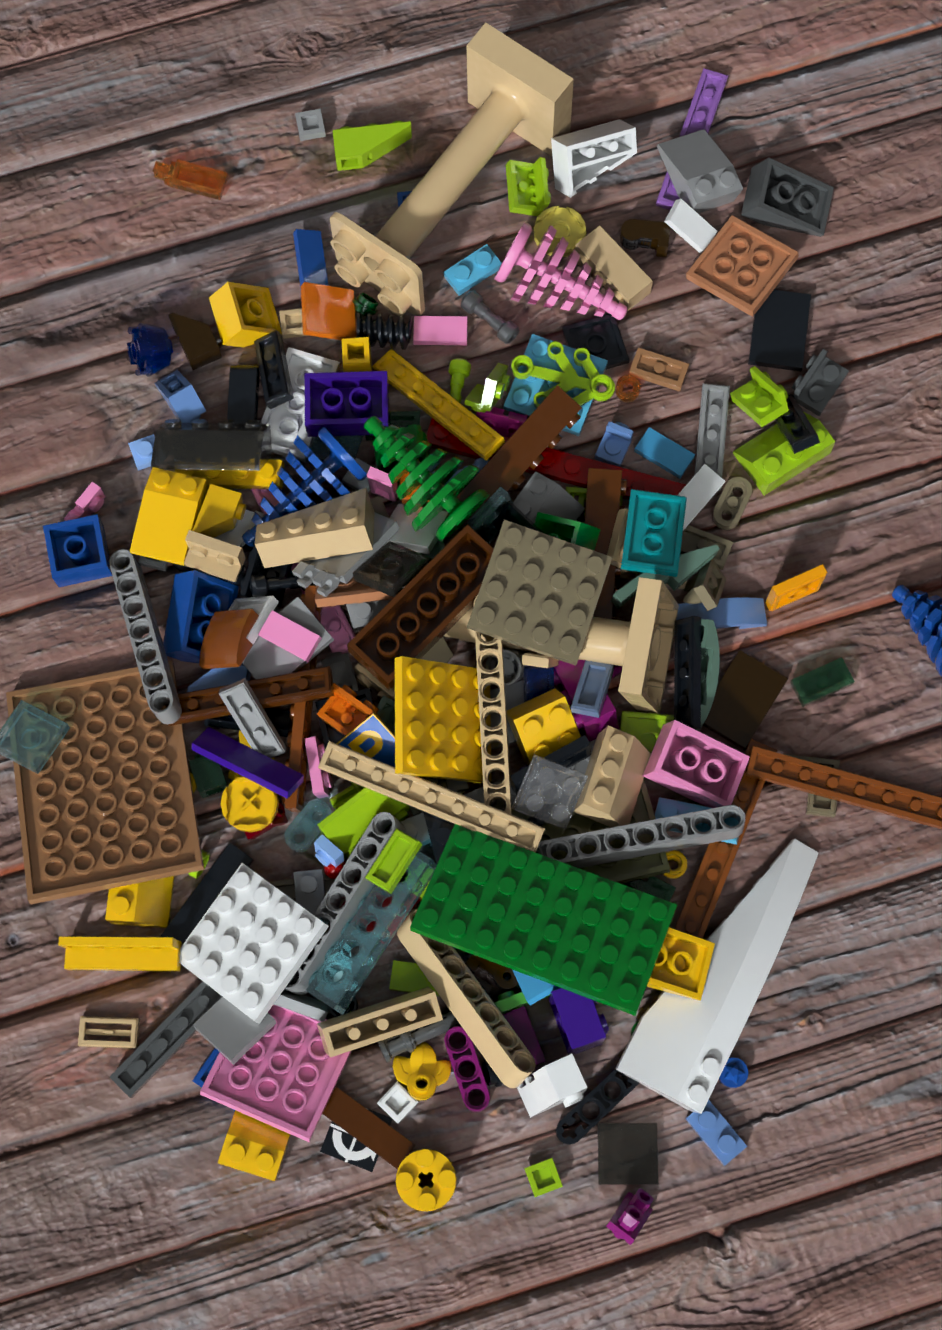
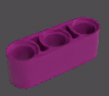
M453 1027L445 1034L444 1041L460 1093L467 1109L472 1112H481L489 1105V1091L472 1040L462 1027ZM459 1033L465 1036V1046L461 1049L451 1047L449 1041L452 1035ZM464 1062H471L476 1067V1071L473 1076L466 1078L460 1075L459 1066ZM473 1090L483 1092L485 1095L484 1103L480 1106H472L468 1101L470 1092Z

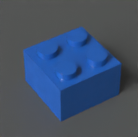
M98 514L43 526L51 575L58 587L112 576L105 529Z

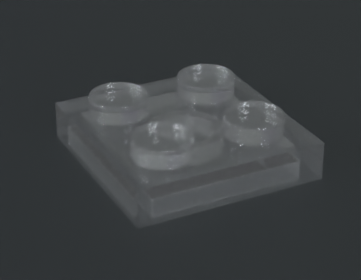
M534 754L512 808L515 811L566 829L588 776Z

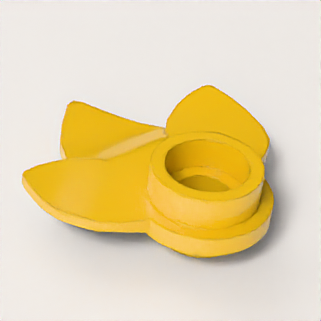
M422 1042L416 1046L410 1058L395 1056L393 1059V1071L396 1079L400 1083L407 1085V1090L411 1097L416 1100H427L434 1095L437 1086L446 1083L451 1075V1062L447 1060L437 1061L434 1049L428 1043ZM419 1081H425L427 1086L425 1088H418L416 1084Z

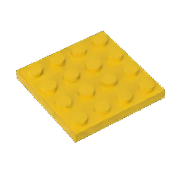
M405 656L395 658V774L483 783L477 668ZM490 685L484 690V695L487 698H490ZM489 714L485 722L491 727V716ZM490 743V744L488 745V747H487V752H488V754H490V755H491V743Z

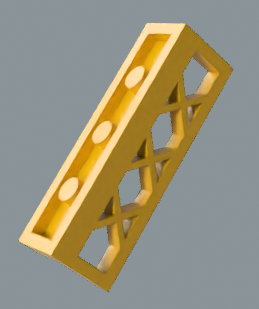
M59 937L58 945L66 948L64 969L180 971L179 957L182 942L173 937Z

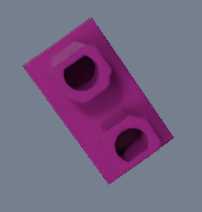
M640 1188L634 1195L628 1192L606 1227L612 1231L616 1238L625 1239L631 1245L653 1211L649 1207L654 1200L653 1197Z

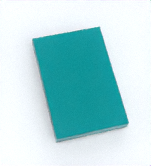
M631 489L621 569L677 577L687 497Z

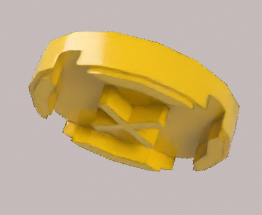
M243 776L235 778L222 793V814L230 825L240 831L255 832L262 830L272 823L278 812L279 799L277 793Z

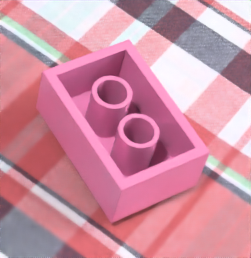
M673 720L662 726L642 776L705 807L717 808L732 804L750 757L677 720Z

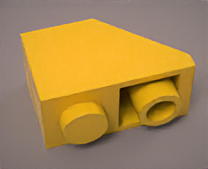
M369 337L342 339L343 372L372 371Z

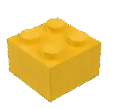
M556 688L506 711L510 728L522 758L528 766L581 737L566 697Z

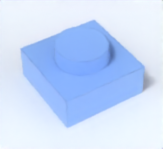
M154 434L128 443L138 471L164 462Z
M323 834L314 842L315 856L324 866L328 867L332 864L336 868L344 862L343 852Z

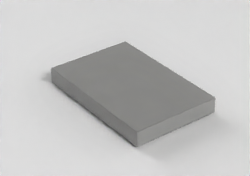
M299 597L278 613L322 638L310 660L334 641L333 637ZM258 636L242 663L255 679H262L297 672L308 662Z

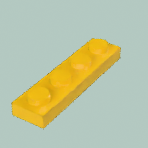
M176 458L175 472L206 479L207 488H209L210 484L231 489H268L273 481L282 489L283 480L277 475L280 466L284 468L285 463L283 460Z

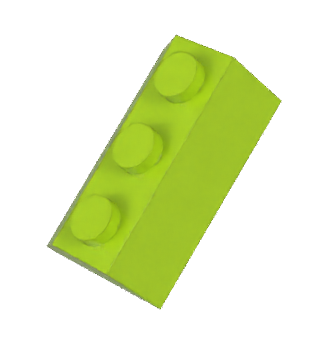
M804 412L817 433L820 443L798 453H793L777 424L733 451V455L764 496L831 453L836 441L820 420Z
M364 788L317 825L321 834L343 852L345 860L350 857L372 819L377 814L388 812L401 822L409 815L407 811L410 810V806Z

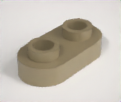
M734 477L726 483L713 511V521L720 529L730 530L738 525L752 494V486L747 479ZM738 490L742 493V496L736 497L732 492ZM729 514L731 519L724 520L721 515Z

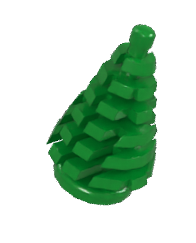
M371 416L366 420L364 428L376 437L373 442L376 452L384 447L387 449L380 459L383 467L386 468L395 460L399 462L388 475L391 483H396L405 473H410L396 490L399 499H404L421 484L404 506L407 516L416 512L433 496L413 520L412 526L415 532L426 526L445 509L449 516L436 531V537L443 542L462 526L488 498L489 494L484 489L476 490L463 502L456 497L469 484L480 468L471 464L446 484L464 460L455 456L432 474L448 452L440 448L436 449L420 462L419 460L429 451L432 444L423 440L409 451L407 448L416 438L415 435L408 432L397 439L395 436L400 430L399 427L390 425L386 428L377 416Z

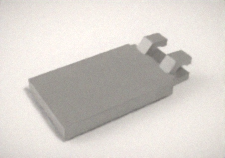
M374 512L373 550L305 562L300 561L292 571L295 576L299 577L297 580L298 585L307 588L311 583L319 586L317 593L327 597L338 587L340 582L347 584L399 530L397 521Z

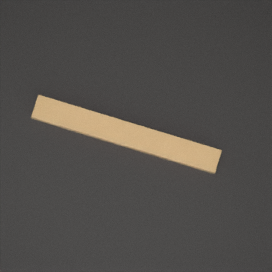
M331 741L328 742L318 766L323 771L431 815L535 853L545 831V828L420 777L395 774V767Z

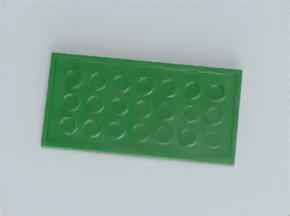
M455 824L411 923L410 931L636 1016L677 909V904Z

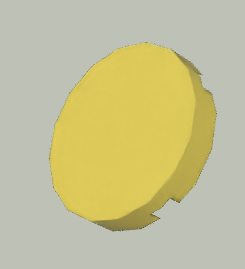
M552 206L544 210L535 222L534 240L537 246H539L550 225L557 230L546 252L550 256H552L562 237L568 242L563 257L570 256L575 249V245L586 237L585 221L581 214L570 207L559 208V206Z

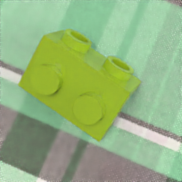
M539 157L535 163L509 160L505 164L509 212L538 217L549 206L551 201V194L548 191L547 180L549 171L546 168V159Z
M498 363L486 378L485 385L476 384L466 397L464 404L471 406V409L477 412H490L498 400L501 399L503 391L508 389L511 377L507 375L508 365Z

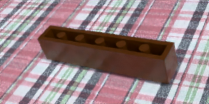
M558 385L457 496L463 502L478 489H484L489 494L484 503L462 525L463 527L468 524L472 529L475 528L479 531L489 520L485 515L493 507L497 511L507 500L504 494L509 488L512 487L516 490L526 479L522 474L527 468L531 467L534 470L544 459L541 453L548 446L553 449L562 439L559 433L563 428L567 426L571 429L581 418L578 412L582 407Z
M589 468L584 523L600 529L594 551L607 555L618 511L625 508V506H620V495H626L627 479H621L622 470ZM612 564L609 566L593 617L617 620V615H612L613 603L611 599L614 593L619 590V588H614L615 577H620L621 569Z

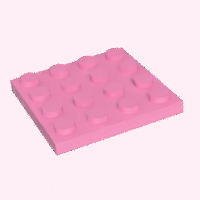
M273 1004L268 1013L275 1019L276 1024L234 1065L219 1052L200 1090V1095L310 1142L352 1050L329 1057L324 1051L317 1023L321 1021Z

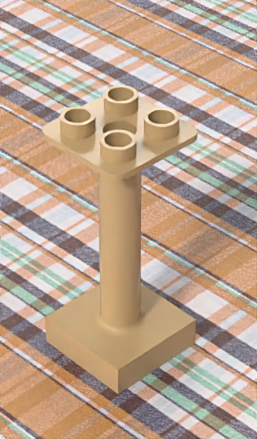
M487 23L481 27L466 46L468 103L478 109L469 122L376 236L338 212H334L330 217L333 237L330 244L335 250L338 261L335 265L336 272L343 280L354 287H360L363 282H366L378 290L380 293L377 297L380 303L397 316H403L406 311L415 316H421L425 312L422 271L409 259L512 131L551 157V138L570 133L574 79Z

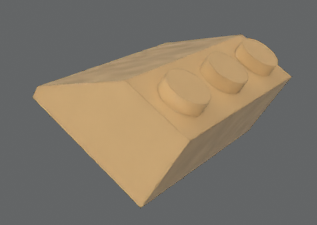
M609 725L597 735L575 802L574 813L611 828L630 824L644 779L642 775L651 756V753L635 736Z

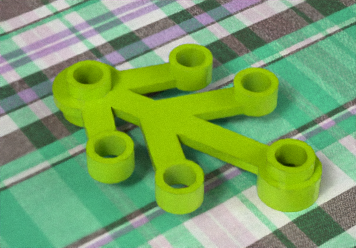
M558 341L551 342L548 345L547 353L551 359L557 362L562 372L535 366L526 355L515 357L511 364L512 373L518 379H527L531 376L559 383L557 385L566 393L574 388L584 389L585 391L572 398L580 406L592 399L606 401L615 392V383L612 378L605 374H599L590 359L589 351L585 348H578L574 352V362L576 365L584 368L588 378L577 375L564 353L563 345ZM558 347L561 351L558 354H553L550 350ZM585 354L587 358L581 361L578 360L577 355ZM520 366L527 367V371L524 373H520L517 369ZM599 385H604L606 391L598 392L596 388ZM556 386L545 392L536 393L533 399L534 406L537 408L540 405L537 403V399L540 397L546 398Z

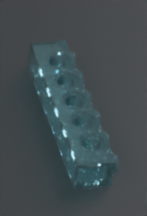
M418 851L406 870L408 872L406 880L398 883L392 894L374 884L369 895L364 897L359 903L358 912L352 921H349L343 927L337 944L332 946L326 953L325 962L319 971H316L311 976L308 983L309 986L306 989L308 993L343 1015L430 882L437 866L431 858ZM387 897H392L391 903L386 907H382L383 901ZM372 921H376L374 929L366 932L367 925ZM359 946V952L355 956L350 957L352 948ZM343 970L342 978L334 982L335 974Z

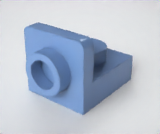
M609 421L595 454V459L621 467L632 442L633 431L621 422L613 423Z

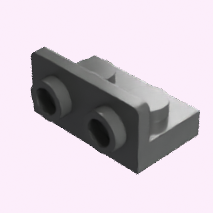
M824 348L819 355L813 354L806 365V368L809 369L805 376L799 375L792 386V389L795 390L793 396L798 404L819 417L849 372L846 368L827 358L828 351Z

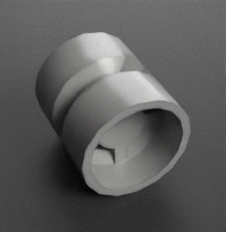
M503 649L505 686L521 681L527 675L529 666L522 665V655L525 653L523 650ZM488 657L486 669L492 670L498 665V660L495 657Z

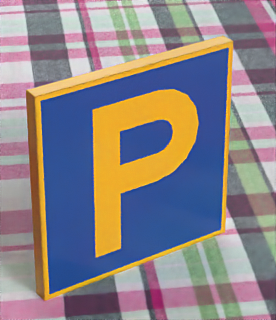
M372 713L336 743L395 767V735L375 713Z

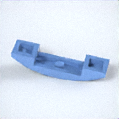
M720 598L718 606L707 611L703 603L678 604L677 620L698 616L701 619L714 620L716 629L738 626L739 629L767 626L763 598Z

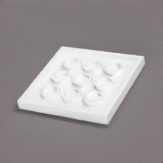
M241 863L181 946L179 963L254 1022L260 1024L329 926L255 871Z

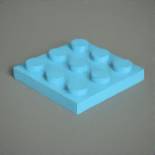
M532 334L524 355L528 356L535 366L562 372L557 362L551 359L547 353L548 345L554 341ZM563 345L564 353L577 375L588 378L584 368L576 365L574 362V352L577 349ZM554 347L550 351L553 354H558L561 350L558 347ZM579 354L577 355L578 360L583 361L587 358V356L585 354ZM590 354V359L599 374H604L608 360ZM520 366L518 371L524 373L527 371V367ZM531 376L527 379L515 377L503 409L523 415L526 414L529 417L536 409L533 400L535 394L545 392L559 383ZM574 388L567 392V394L574 398L585 390ZM538 398L537 403L541 404L545 398ZM594 399L581 406L582 409L578 412L581 418L572 428L569 429L565 426L562 431L580 436Z

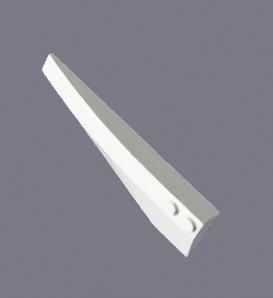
M796 839L791 840L770 865L769 870L756 881L751 891L744 899L738 902L734 907V911L721 922L707 939V941L715 943L701 1001L662 991L658 996V1000L641 1016L615 1068L617 1071L691 1112L702 1114L768 977L799 905L819 852Z

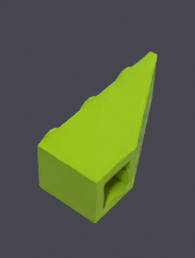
M394 121L390 124L381 125L372 123L354 128L345 126L333 130L337 171L364 168L412 138L411 121Z

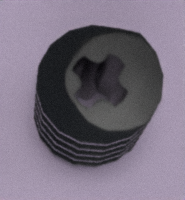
M360 312L357 313L356 338L369 337L370 347H374L378 340L380 348H385L389 341L391 349H395L398 342H400L402 350L407 349L411 340L412 316L408 323L405 324L402 315L399 316L397 323H394L391 314H389L386 322H384L380 313L375 321H373L369 312L365 320H362Z

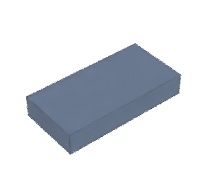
M585 660L571 705L572 713L600 717L614 672L613 665Z

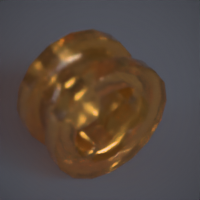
M633 375L620 377L616 383L617 397L624 402H632L637 399L640 392L639 380ZM626 384V387L628 384L633 385V392L630 393V390L628 393L623 392V385Z

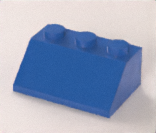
M196 570L175 574L163 642L166 656L183 662L199 663L203 638L211 618L215 612L229 610L234 600L237 599L239 586Z

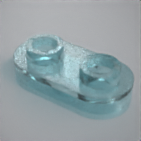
M321 800L309 802L288 826L284 838L287 846L292 851L304 852L308 850L321 835L317 824L332 813L327 803ZM321 812L323 817L321 820L316 821L313 819V814ZM303 834L305 839L303 842L297 843L295 842V836Z

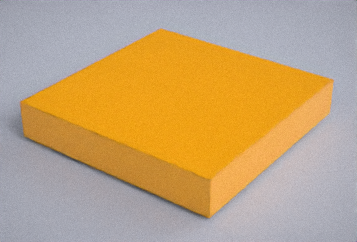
M824 565L817 566L772 586L765 602L768 610L772 612L819 591L827 574Z

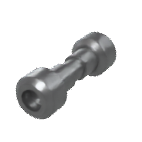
M469 291L461 300V308L467 313H475L481 319L487 321L489 326L497 331V338L503 343H511L519 334V327L512 321H504L500 316H496L491 312L490 308L483 303V297L476 291Z

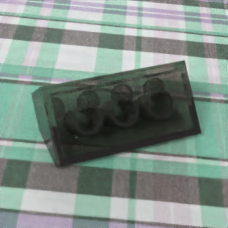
M180 419L165 420V423L156 429L151 469L156 467L160 469L260 471L272 456L270 424H262L261 420L245 421V424L235 423L234 420L230 419L220 420L218 423H208L206 419H196L191 421V423H181Z

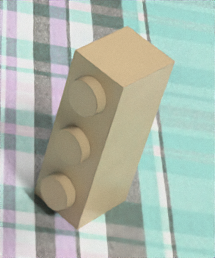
M600 225L575 245V250L580 255L577 264L582 268L587 263L592 268L590 273L593 280L596 275H599L603 279L601 288L604 287L607 290L610 287L615 293L612 300L626 305L627 311L651 293L653 283L651 278Z

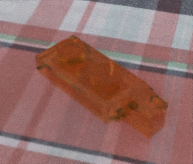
M178 159L176 162L171 161L170 165L156 161L153 168L154 177L163 180L165 185L221 200L228 180V173Z

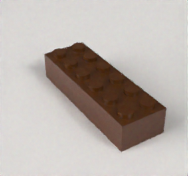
M467 524L347 644L348 652L381 684L390 690L395 685V658L405 656L421 659L474 606V600L479 593L494 549Z

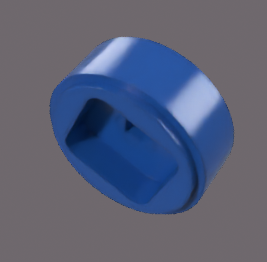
M729 1058L719 1080L729 1088L742 1086L748 1078L747 1065L739 1058Z

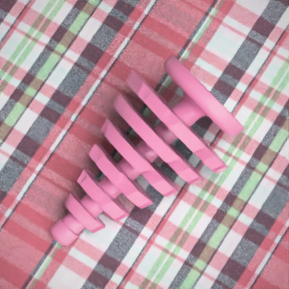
M526 222L523 223L494 280L502 283L507 279L515 265L525 268L511 300L519 302L534 275L537 274L540 277L527 304L536 305L550 281L554 286L543 307L552 308L564 289L568 291V294L560 309L569 311L577 297L582 299L577 313L585 315L592 304L597 307L593 316L602 317L606 311L617 320H622L625 317L627 306L612 300L615 293L610 287H608L605 294L599 292L603 283V279L599 275H596L591 286L585 284L592 269L587 263L582 266L576 278L570 276L580 258L575 249L570 254L562 270L556 268L568 246V242L564 237L557 244L548 262L543 261L557 231L551 225L548 227L534 254L526 251L524 246L532 232V227Z

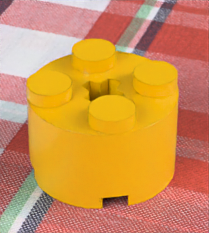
M422 1149L409 1154L401 1162L397 1170L395 1182L401 1199L408 1206L415 1210L429 1212L442 1208L451 1200L455 1193L457 1177L452 1163L446 1156L435 1150ZM431 1172L434 1175L431 1179L434 1183L433 1187L425 1186L422 1189L419 1186L421 1184L419 1176L422 1173L428 1175Z

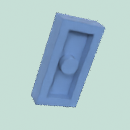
M708 1100L702 1114L693 1112L685 1118L723 1166L728 1164L747 1147L710 1100Z

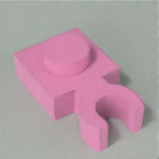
M91 482L75 502V508L68 512L64 520L68 521L91 516L93 512L99 511L104 504L105 498L101 487Z

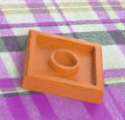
M304 282L301 285L303 335L336 340L356 338L355 304L352 301L354 299V290Z

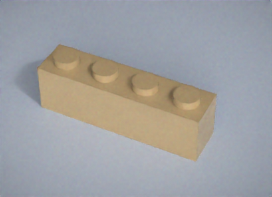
M426 987L317 1023L324 1051L329 1057H333L441 1021L443 1018L435 991Z

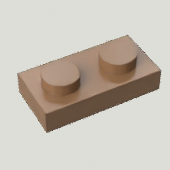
M638 347L629 375L680 392L689 364Z

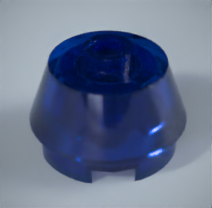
M144 323L128 328L127 332L132 334V341L127 343L130 364L137 365L138 370H135L137 376L146 375L150 377L170 366L173 347L164 328Z

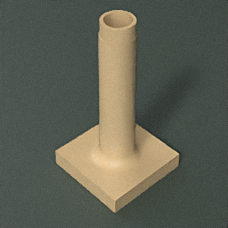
M639 577L630 622L592 617L579 656L580 660L623 666L618 692L639 712L660 714L674 638L675 621L677 620L679 609L678 603L662 580ZM474 606L444 637L476 643L475 631L467 628ZM481 634V638L484 641H492L493 639H495L494 637L488 636L486 634ZM502 640L504 648L535 652Z

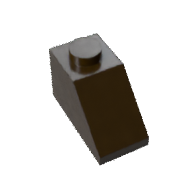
M175 313L168 314L171 325L192 370L222 358L219 348L223 347L222 341L217 332H211L208 324Z

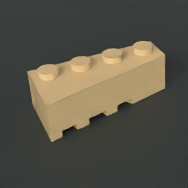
M364 488L258 524L256 526L255 546L264 568L373 550L374 509L367 489Z

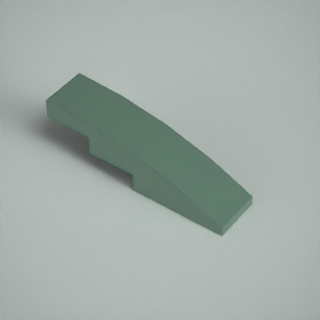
M712 545L680 555L677 577L642 573L615 592L611 602L619 609L634 597L637 592L639 577L662 580L664 584L667 583L675 591L715 558L720 548L717 545Z

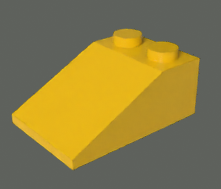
M152 467L144 489L130 553L184 566V560L189 550L185 538L188 531L193 530L208 491L206 479Z
M669 927L647 987L701 1001L715 943Z
M235 1110L218 1159V1164L276 1181L291 1134Z

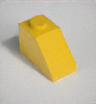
M210 484L192 531L215 538L235 529L237 521L243 519L246 511V504H243L242 493Z

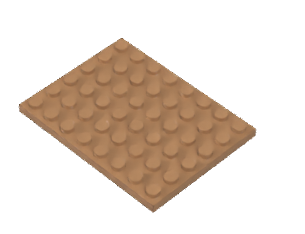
M169 660L168 663L178 694L174 663L172 660ZM138 667L6 692L27 898L30 904L204 870L183 724L169 726L158 720L148 705ZM162 680L158 681L155 686L160 684Z

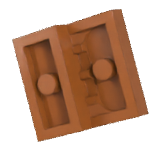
M253 609L215 612L203 638L199 666L202 669L240 667L253 646L246 637L259 615Z

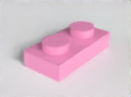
M316 736L304 738L313 794L318 798L329 797V788L332 787L331 774L318 768L325 752L324 743L321 744V741Z

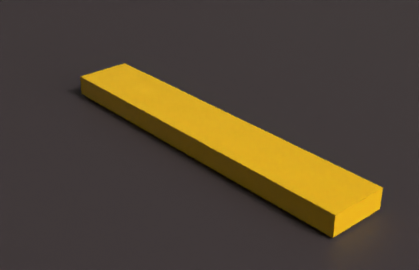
M390 349L372 366L374 371H387L389 384L485 461L505 443L504 437L394 350Z

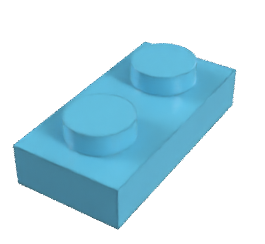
M488 244L445 270L444 277L458 296L496 273L502 263Z

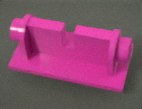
M493 407L490 412H476V416L500 435L509 438L528 418L526 414L523 415L509 411L508 416L503 415L504 409Z

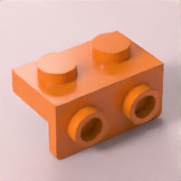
M333 683L334 696H330L317 713L322 720L346 736L372 713L377 715L379 709L368 700H365L363 703L356 699L358 694L344 684L341 688Z

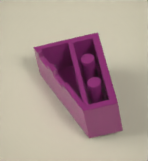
M578 659L576 666L559 660L558 666L551 667V670H548L553 685L559 686L560 693L566 697L570 710L585 660ZM607 694L599 718L572 713L577 728L582 736L585 735L589 742L597 739V735L608 725L619 730L616 709Z

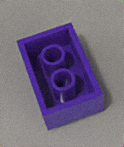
M387 371L304 373L305 428L308 437H318V431L323 426L332 436L373 435L364 428L366 420L371 416H377L385 427L389 426V382Z
M563 988L551 991L549 1003L568 1055H575L602 1045L606 1039L609 1027L604 1014L598 1015L597 1001Z

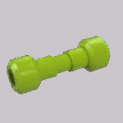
M455 358L450 361L448 371L452 376L449 395L461 403V391L464 387L465 378L470 376L471 364L465 359Z

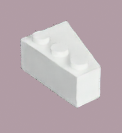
M619 119L551 138L555 189L571 198L577 194L576 190L587 183L592 184L597 180V176L606 170L611 171L637 153L636 127Z
M573 1054L542 1067L533 1073V1077H527L517 1087L530 1118L561 1103L566 1108L581 1101L584 1097L583 1093L588 1088Z

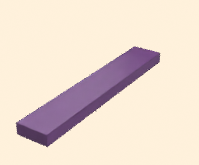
M703 68L679 137L703 129L709 134L727 83L728 75ZM667 171L656 206L671 210L674 202L679 197Z

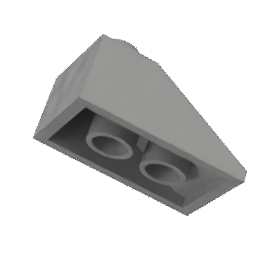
M704 129L657 145V149L679 199L686 202L697 213L734 202L743 190L733 164Z

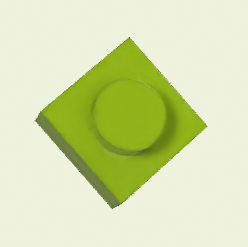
M553 1158L524 1168L534 1197L563 1187Z

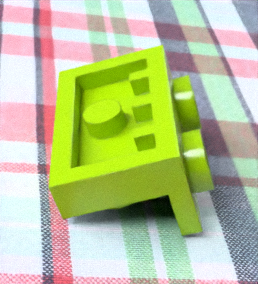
M756 366L750 368L752 380L731 392L730 395L732 402L758 425L764 427L789 411L786 401L788 394L782 385H777L772 381L767 372H761Z

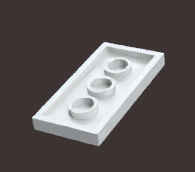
M288 347L286 360L294 399L273 409L266 407L253 445L255 448L286 456L290 450L300 461L306 462L307 457L293 443L297 435H299L311 448L315 438L308 437L305 428L304 373L338 372L340 362Z

